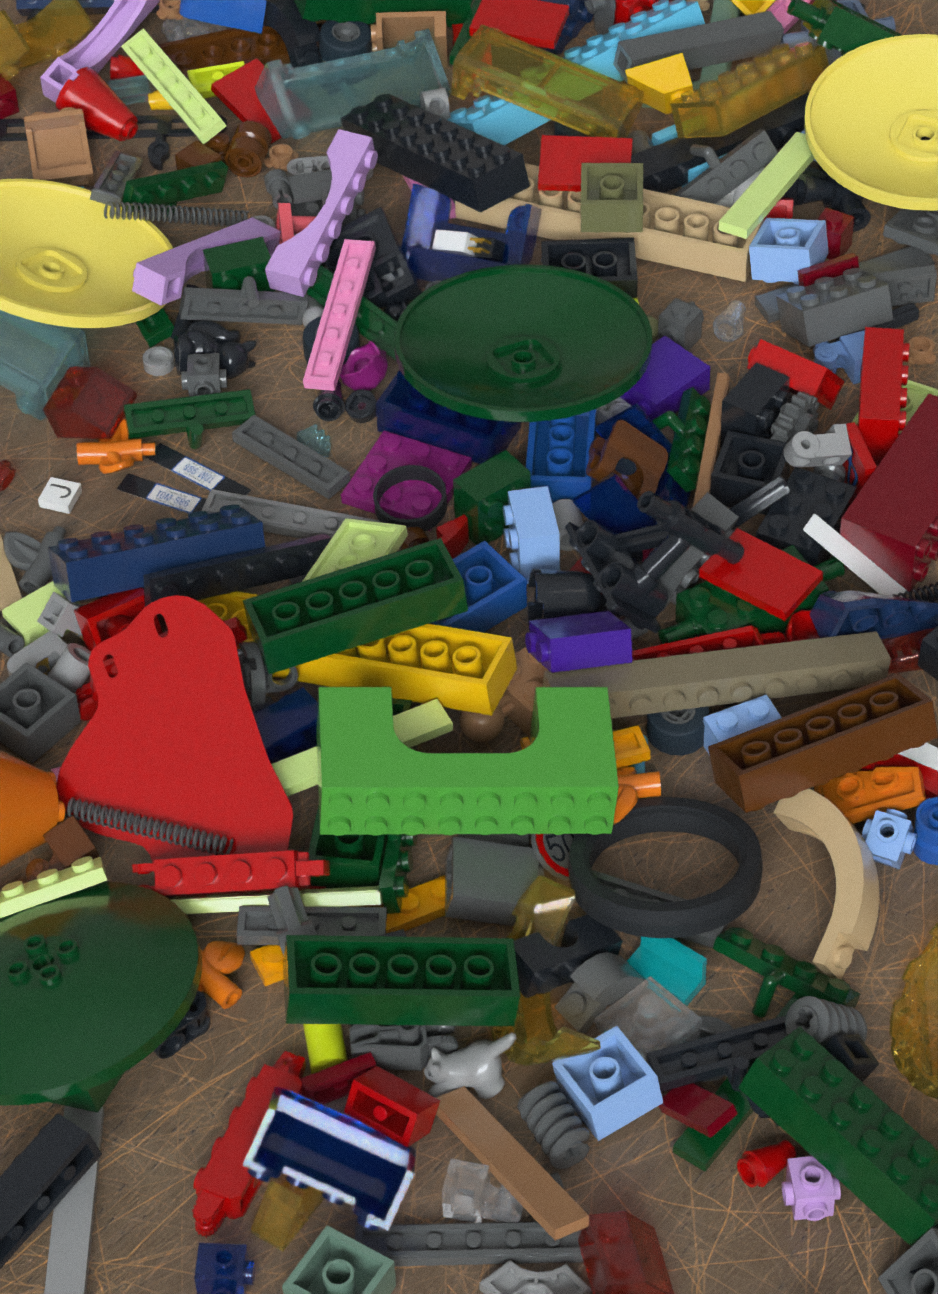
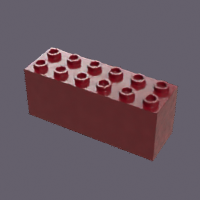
M929 393L842 516L840 535L909 592L915 587L917 582L922 583L924 581L931 561L938 560V397Z

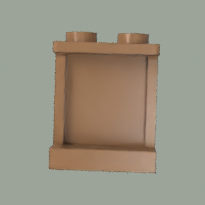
M68 107L61 109L59 112H35L30 116L24 117L33 179L54 181L77 187L95 185L83 109Z

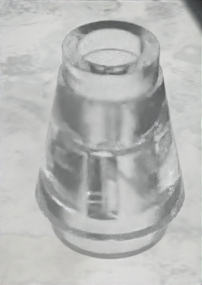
M737 300L731 301L715 318L713 329L719 340L732 342L743 334L746 307L742 302Z

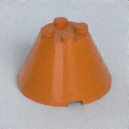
M0 750L1 868L46 843L43 835L56 827L57 823L63 822L65 818L64 803L58 801L54 772L41 770Z

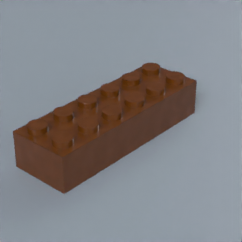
M897 673L710 745L708 750L715 783L747 813L761 810L766 805L780 799L794 797L798 792L813 786L827 784L831 779L841 775L855 773L869 764L888 760L895 754L910 748L921 747L926 742L938 738L933 700Z

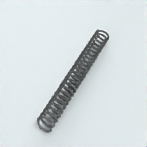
M108 201L104 208V217L107 219V208L111 204L110 218L113 219L115 215L114 205L116 204V218L119 219L121 215L124 220L126 218V205H128L127 218L131 220L132 206H134L133 219L136 221L138 219V206H140L139 220L142 221L144 218L143 207L146 206L145 220L148 221L151 218L152 222L155 220V217L158 222L161 221V208H163L162 221L164 223L167 221V208H169V223L173 220L172 209L175 208L174 222L177 223L179 220L181 224L184 222V219L186 224L190 222V210H192L191 223L193 225L196 222L195 211L198 210L197 224L200 225L202 222L203 225H206L208 220L210 226L213 224L212 212L215 211L214 225L217 226L220 223L221 227L224 223L227 227L230 225V212H232L231 226L247 220V213H249V211L245 212L244 210L239 212V210L233 211L230 209L228 211L224 209L222 211L220 208L218 210L215 208L212 210L210 208L205 209L204 207L199 209L192 206L189 208L184 206L182 208L181 206L176 207L173 205L170 207V205L164 206L163 204L160 206L155 204L153 206L152 204L147 205L144 203L141 205V203L135 204L134 202L131 204L129 202L125 204L120 202L118 204L117 201L113 203Z
M74 797L69 800L67 814L65 813V817H71L74 809L73 816L76 820L82 819L83 822L89 821L91 824L95 822L96 825L101 824L103 827L108 825L111 829L114 827L116 830L121 829L123 832L128 831L130 834L134 832L135 835L141 834L142 837L148 836L150 839L154 837L155 840L161 839L162 842L168 841L170 844L174 842L175 845L181 844L182 847L187 845L190 849L194 847L195 850L201 849L202 852L207 850L209 854L214 852L215 855H228L233 846V839H231L229 847L224 854L223 850L227 842L225 835L220 840V835L216 834L213 839L212 832L207 836L204 830L200 835L199 829H196L193 834V828L190 827L187 831L186 825L182 826L180 830L179 824H176L174 827L173 823L170 822L167 826V822L164 820L160 825V820L156 819L154 822L153 817H150L147 821L146 815L141 818L140 814H137L134 817L133 812H131L127 816L126 810L121 814L120 809H117L114 813L113 807L108 810L105 805L101 809L100 804L95 806L93 802L88 806L87 800L82 803L81 799H78L75 802ZM205 840H206V848L204 849V848H203V845H204Z

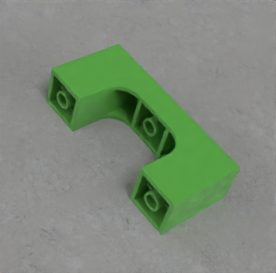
M319 687L317 763L320 835L612 834L619 785L608 687H536L530 731L531 745L523 750L512 753H423L413 750L404 745L395 734L391 687Z

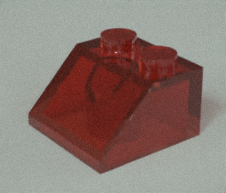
M69 367L44 406L43 411L57 438L111 439L124 419V405L133 404L137 394L134 390L97 367Z
M627 1211L589 1215V1226L581 1230L578 1243L593 1294H674L653 1226Z

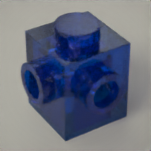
M199 1243L194 1276L197 1294H246L247 1285H254L256 1271L255 1261L249 1260L247 1245Z

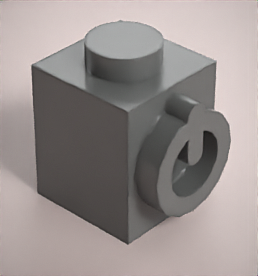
M675 298L659 315L658 340L663 336H667L689 351L701 338L702 323L704 321L702 309L698 308L693 301L684 302Z

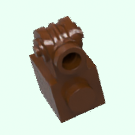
M218 133L204 145L200 140L194 141L175 154L177 170L217 161L225 163V156L230 145L229 136L224 133Z
M73 815L43 835L50 851L53 853L52 858L49 862L42 858L32 860L26 867V876L28 881L37 879L38 874L46 870L57 869V871L72 867L71 864L80 858L90 856L92 859L100 857L95 846Z

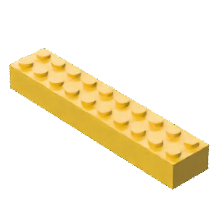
M235 591L197 600L205 604L223 621L237 617L247 630L248 639L244 642L254 641L249 631L243 600L258 595ZM428 623L352 649L297 665L295 668L298 672L297 681L327 687H391L392 698L412 700V702L423 704L438 699L442 707L492 716L517 670L512 637ZM289 668L272 673V677L285 679L289 674Z

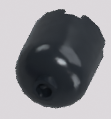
M532 569L528 587L535 588L534 602H527L528 627L529 621L607 611L608 608L605 605L607 600L593 585L595 579L590 573Z

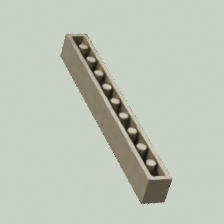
M877 631L634 660L632 663L555 673L544 671L543 687H608L611 718L740 703L766 694L769 699L860 688L886 678L891 657Z

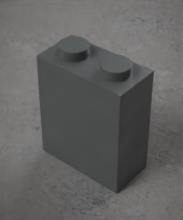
M453 837L445 858V917L531 929L536 915H542L545 903L544 893H539V886H541L544 877V867L539 864L533 848Z

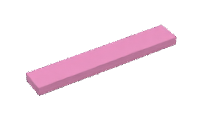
M344 239L303 378L304 388L336 390L376 251L375 241Z

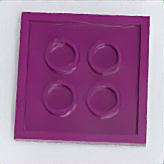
M384 430L341 493V501L343 504L376 514L373 493L379 479L394 468L405 465H419L433 470L442 478L446 487L448 505L454 495L453 479L471 469V457ZM408 480L390 487L382 495L379 505L387 514L395 518L416 519L432 512L438 506L442 495L437 488L427 482Z

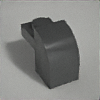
M608 952L601 953L585 961L572 973L570 978L574 983L554 1008L578 1032L586 1033L608 1005L623 1008L645 979L622 956Z

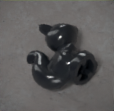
M196 321L191 323L184 330L183 334L175 335L174 359L177 374L180 376L181 371H187L188 355L219 353L221 369L227 370V379H233L242 374L247 368L255 367L256 362L249 360V352L256 347L257 342L252 340L240 344V333L238 330H226L213 321Z

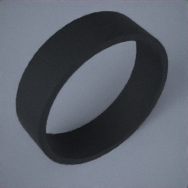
M405 465L394 468L384 474L374 488L375 512L381 523L404 525L406 528L419 527L425 532L435 527L443 519L447 511L445 484L436 472L427 467ZM408 480L427 482L437 488L442 495L438 506L432 512L416 519L395 518L387 514L379 505L382 495L390 487Z

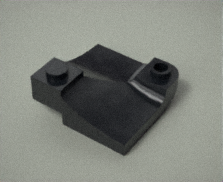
M382 207L342 226L339 237L334 239L329 247L327 260L321 263L323 267L326 264L327 267L325 268L334 274L344 239L375 241L376 251L363 297L378 308H383L391 303L401 304L402 300L405 299L407 302H410L422 293L416 276L401 249Z

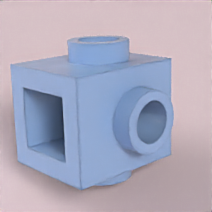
M887 809L886 813L876 810L873 820L867 819L862 837L866 840L865 842L875 862L900 869L905 853H912L917 834L913 833L912 822L907 820L908 816L894 809Z

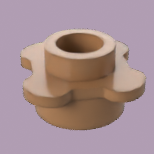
M160 0L157 4L159 6L157 17L163 20L183 19L184 17L179 14L181 0Z
M276 144L270 148L269 158L265 159L264 164L268 168L274 167L286 172L287 164L291 160L299 158V155L287 144Z
M915 336L906 342L910 343L908 364L923 365L936 362L937 357L933 354L935 344L930 338Z

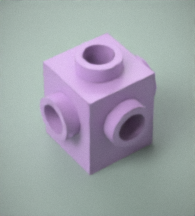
M813 1156L787 1159L786 1181L782 1182L784 1205H791L794 1220L807 1219L817 1221L833 1216L835 1200L841 1199L839 1180L835 1176H831V1173Z

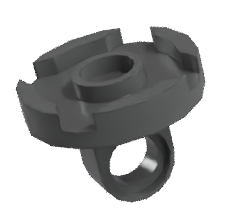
M254 641L239 643L240 649H237L249 703L253 712L261 711L264 707L266 693L289 690L297 682L298 672L295 666L289 668L288 676L284 680L275 681L272 679V674H268L257 643Z

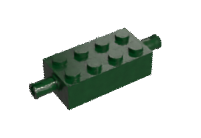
M791 0L787 9L789 15L803 20L802 25L809 30L808 36L827 49H836L841 52L842 56L873 41L902 35L835 0H815L812 5L803 0Z
M794 545L782 549L787 554L808 564ZM835 556L813 566L823 571V580L792 614L800 610H812L819 595L829 591L825 582L845 574L843 563ZM706 581L676 594L675 621L677 624L659 630L658 637L661 644L750 625L758 628L760 635L778 631L785 634L791 615L784 621Z

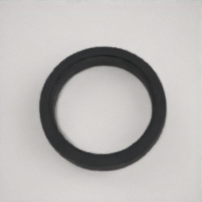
M680 797L639 799L633 809L621 821L613 825L612 834H576L571 843L568 863L573 896L585 913L611 929L650 938H677L698 935L730 923L753 904L760 890L763 871L759 840L752 828L743 819L720 806L705 801ZM652 832H683L709 838L727 848L739 864L738 870L732 879L720 889L702 897L676 902L643 901L615 893L596 878L592 871V866L597 857L612 844L632 836Z

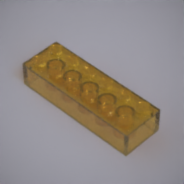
M811 42L800 43L794 47H789V44L776 45L772 47V52L754 56L753 62L738 64L735 71L719 74L718 80L703 82L699 85L700 89L682 93L680 99L670 104L678 138L725 136L811 90L817 78L829 66L825 47L822 45L812 46Z

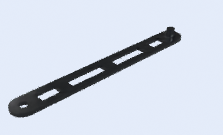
M179 115L136 116L138 119L137 124L158 123L157 129L138 130L133 138H152L158 136L161 132L164 133V137L196 136L190 128L172 129V123H185ZM219 115V117L226 124V127L219 132L223 133L227 129V120L224 116ZM0 119V141H27L26 133H6L7 127H25L24 119ZM86 131L87 139H112L94 131Z

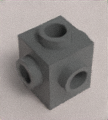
M220 354L188 355L187 371H181L182 390H188L189 397L221 393L222 388H227V370L220 367Z

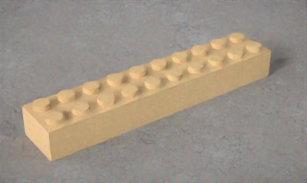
M526 163L525 167L530 187L481 213L455 201V213L458 219L557 241L634 238L636 258L746 282L751 271L749 246L764 223L763 219L749 237L744 239L718 230L720 219L727 213L730 207L643 189V232H581V192L538 190L539 166Z

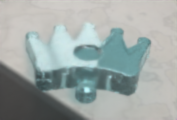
M314 424L305 430L297 432V440L324 457H329V450H331L330 436H325V430L317 431L318 425Z

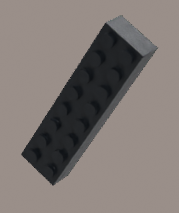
M381 94L373 102L365 106L355 107L349 114L340 118L344 131L372 137L374 149L378 154L376 163L480 213L530 187L522 153L393 95Z

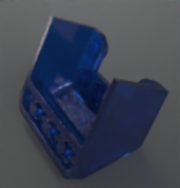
M413 183L401 249L416 279L430 282L436 280L444 281L453 276L482 268L503 265H529L534 253L541 208L526 204L525 206H518L513 209L508 218L506 233L449 223L452 206L449 197L430 188ZM433 230L468 232L478 238H495L506 244L502 263L431 250L430 244Z
M274 1087L248 1146L242 1165L249 1168L247 1172L251 1176L265 1182H269L271 1177L280 1178L281 1173L287 1175L286 1180L299 1188L307 1189L308 1186L323 1191L322 1196L332 1203L343 1205L344 1202L353 1205L352 1211L358 1216L356 1221L363 1227L373 1231H378L380 1227L388 1231L415 1174L416 1150L411 1146L405 1147L364 1123L286 1088Z

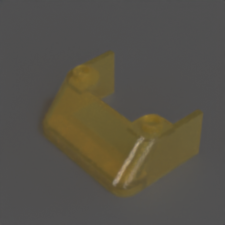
M53 0L31 20L14 25L5 10H1L0 78L4 77L5 80H9L24 69L52 59L56 60L57 57L69 52V48L94 27V24L78 0Z

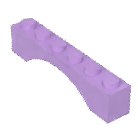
M115 0L95 29L75 48L57 57L40 77L43 95L56 103L58 95L67 80L71 79L74 81L79 76L76 71L84 67H90L98 73L160 0Z
M338 129L327 150L332 180L326 202L316 218L305 229L291 239L277 245L265 268L271 289L304 297L309 286L314 285L321 263H324L328 258L330 245L334 239L339 237L345 216L350 215L357 193L363 190L369 170L373 169L376 165L378 154L374 149L372 137Z
M252 217L137 262L133 272L134 282L132 291L161 306L181 298L183 286L191 277L205 271L204 249L263 236L272 257L277 245H279L281 231Z

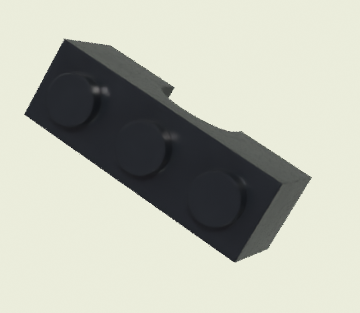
M588 914L568 921L560 947L548 943L539 932L514 940L521 994L525 998H529L540 993H548L564 984L574 983L570 976L580 965L601 953L608 952L618 955L623 940L613 929L599 923Z

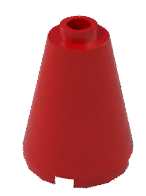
M84 67L76 71L79 76L74 81L68 79L58 95L56 108L58 110L68 107L83 109L86 129L120 142L132 139L138 131V119L95 70L90 67Z

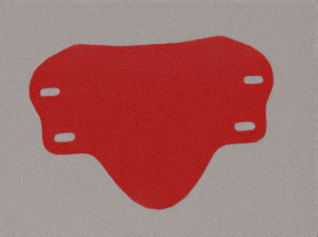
M168 596L150 603L126 629L102 641L90 653L88 667L98 695V708L74 742L59 770L56 783L58 801L64 803L66 814L68 802L74 797L75 802L78 799H81L82 803L87 800L88 806L93 802L95 806L100 804L101 809L105 805L108 810L113 807L114 813L117 809H120L121 814L126 810L127 816L131 812H133L134 817L137 814H140L141 818L146 815L147 821L150 817H153L154 822L156 819L160 820V825L164 820H166L167 826L170 822L173 823L174 827L176 824H179L180 830L182 826L186 825L187 831L190 827L193 828V834L196 829H199L200 835L204 830L207 836L212 832L213 839L216 834L220 835V840L225 835L227 842L223 850L224 854L229 847L231 839H233V846L229 854L288 851L293 821L292 805L266 753L244 687L236 640L231 628L205 604L188 596ZM157 614L163 615L168 628V635L163 638L158 635L154 623V617ZM109 654L113 656L118 670L115 678L108 676L103 659ZM82 819L76 820L82 828L94 833L144 847L150 854L152 863H154V859L215 855L214 852L209 854L207 850L202 852L201 849L195 850L194 847L190 849L187 845L182 847L181 844L175 845L174 842L170 844L168 841L162 842L161 839L155 840L154 837L150 839L148 836L142 837L141 834L135 835L134 832L130 834L128 831L123 832L121 829L116 830L114 827L111 829L108 825L103 827L101 824L96 825L95 822L91 824L89 821L83 822ZM205 840V843H204V845H203V848H204V849L206 848V840Z

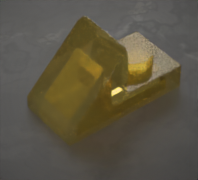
M297 1168L293 1170L282 1185L271 1181L252 1224L251 1233L279 1250L284 1251L326 1198L328 1186Z

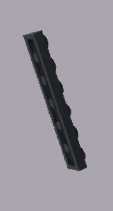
M320 534L143 575L145 607L158 599L168 596H188L195 600H201L307 575L330 542L331 537L326 534Z

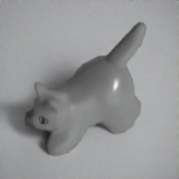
M509 1033L496 1041L488 1039L476 1040L466 1048L449 1054L440 1052L437 1048H432L431 1057L424 1069L426 1078L435 1082L429 1089V1094L436 1098L465 1086L466 1088L473 1087L479 1098L489 1099L496 1096L505 1085L504 1078L502 1077V1053L511 1048L516 1040V1035Z

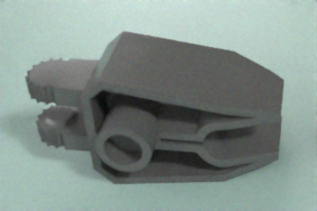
M355 1024L349 1028L352 1059L371 1052L376 1061V1066L382 1069L421 1071L428 1064V1057H431L432 1048H437L445 1054L457 1050L458 1043L456 1038L449 1035L455 1031L456 1026Z

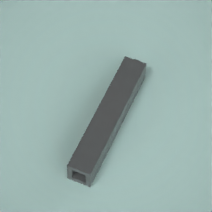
M771 11L623 40L618 42L613 65L627 83L625 70L683 53L687 69L692 70L778 52L784 28Z

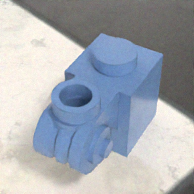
M865 330L841 336L837 342L829 343L826 341L816 344L813 348L814 362L828 368L835 374L837 368H843L853 384L860 383Z

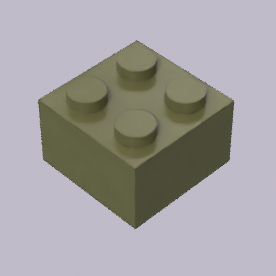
M581 163V232H643V163Z

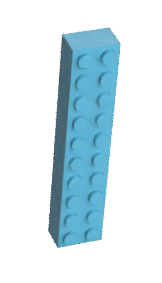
M660 0L652 4L653 9L630 16L631 21L609 27V32L605 35L599 34L586 40L587 44L581 48L580 46L570 48L564 52V57L560 59L554 58L542 63L540 70L521 74L519 81L514 84H503L496 88L497 93L475 99L473 106L452 111L450 113L451 117L447 120L497 143L506 145L623 81V77L613 65L619 41L705 24L698 1L686 2L685 0H675L673 2Z

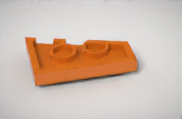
M876 767L873 771L847 773L831 779L827 784L814 786V791L834 804L852 824L865 821L868 818L873 819L876 810L885 813L887 809L902 811L919 806L920 803L926 800L923 778L918 767Z

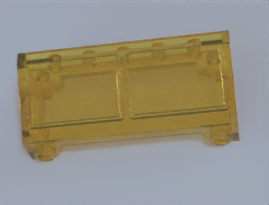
M483 24L459 51L453 62L451 95L465 100L469 92H473V96L479 98L481 92L484 91L588 135V137L626 138L642 108L644 92L634 85L619 82L504 34L497 28H490Z

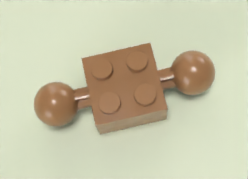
M526 647L515 653L517 670L492 716L461 711L460 727L469 739L476 742H488L495 739L503 729L506 716L530 737L536 687H543L544 671L549 670L539 663L531 653H528Z

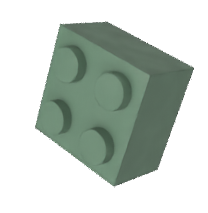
M326 1225L282 1285L283 1294H391L396 1287L395 1264L388 1257Z

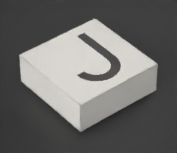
M50 477L38 498L39 507L70 514L82 493L81 483Z

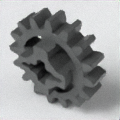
M801 391L797 395L794 394L791 398V403L787 402L780 408V413L771 427V434H773L771 440L788 443L800 431H809L813 434L817 430L819 420L816 419L819 415L816 412L819 407L818 399Z

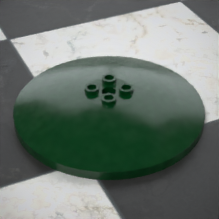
M503 265L482 268L453 276L428 288L417 296L402 312L397 322L394 335V350L396 362L405 379L418 392L441 406L465 415L496 421H549L597 409L630 390L641 379L650 363L652 355V328L644 310L630 295L598 277L554 266Z
M104 881L0 918V1105L44 1103L69 1097L99 1086L135 1066L161 1045L176 1029L196 996L202 974V954L190 920L174 902L148 888L122 882Z

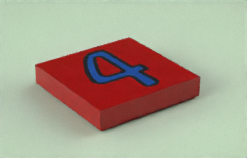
M853 422L846 424L852 455L842 466L846 470L844 482L857 487V496L877 466L857 424Z

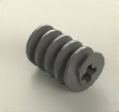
M805 996L795 1001L786 1014L785 1027L788 1035L800 1026L822 1047H825L834 1035H860L864 1043L867 1038L865 1018L860 1011L853 1007H846L845 1005L828 1002L817 997Z
M549 1081L523 1095L517 1107L521 1118L527 1122L528 1129L534 1134L535 1140L542 1146V1151L549 1157L551 1165L557 1169H564L579 1163L587 1156L589 1146L586 1142L590 1138V1133L586 1128H581L582 1120L578 1116H574L575 1109L567 1104V1097L563 1093H559L560 1086L556 1082Z

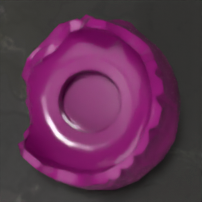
M369 341V343L362 347L355 348L351 352L346 364L342 365L339 376L342 383L353 391L361 389L371 391L375 389L386 377L388 368L386 352L372 341Z

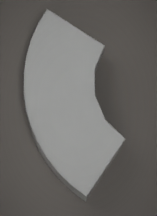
M509 1260L479 1282V1290L484 1294H592V1289L567 1264L554 1270L536 1272L521 1268Z

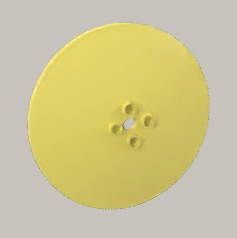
M901 35L862 45L835 60L822 72L812 86L805 106L804 124L809 149L818 164L832 179L855 194L877 203L902 209L938 210V35ZM922 137L931 138L929 140H921Z
M0 179V310L40 323L73 328H107L122 326L145 319L157 313L166 304L161 306L132 291L134 282L133 272L136 263L173 249V246L149 220L146 221L145 217L140 221L139 213L136 221L133 219V212L131 220H128L127 212L124 220L121 215L117 219L116 208L114 207L115 215L111 219V206L108 205V218L105 219L104 208L106 204L90 200V190L69 184L38 179Z

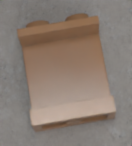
M446 11L376 13V24H371L372 55L373 57H378L379 68H385V48L435 47L436 67L448 66Z

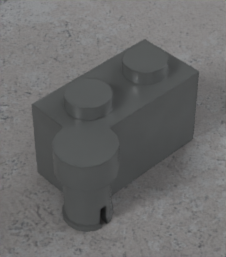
M280 169L269 171L264 177V183L267 192L272 196L274 207L278 209V203H290L292 216H317L323 207L321 175L322 172L331 173V169L288 177Z

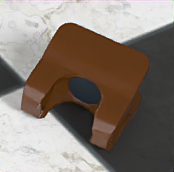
M618 420L614 423L607 440L597 437L591 442L586 474L598 483L611 472L616 474L625 485L626 501L638 508L637 502L644 492L651 491L655 494L659 479L667 464L668 452L663 446L626 421Z

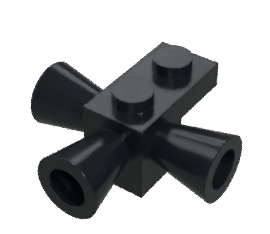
M818 164L819 169L821 171H824L822 167ZM800 174L798 177L796 196L799 204L823 201L825 208L854 216L853 232L859 231L869 224L871 215L862 204L864 197L843 187L829 175L827 179L806 174Z

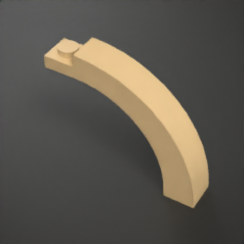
M808 788L798 792L794 797L780 799L774 814L789 830L807 834L824 843L830 853L836 876L835 903L828 927L812 962L826 976L842 980L846 968L851 964L854 950L868 951L874 935L880 900L877 868L867 843L854 825L828 799Z

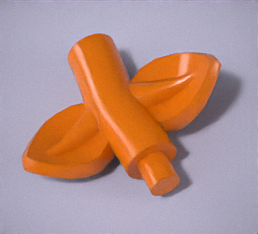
M123 417L115 419L102 432L98 442H79L76 444L78 465H99L98 468L103 474L119 472L133 467L134 462L143 461V456L156 455L155 442L142 443L141 438L128 439L126 423Z
M633 766L617 769L619 789L613 825L621 821L633 809L638 799L661 796L660 771L637 774L636 768Z
M213 941L207 944L203 951L201 950L202 974L198 991H203L223 1009H228L240 999L242 990L225 975L240 968L244 961L245 951L242 945H237L234 942Z

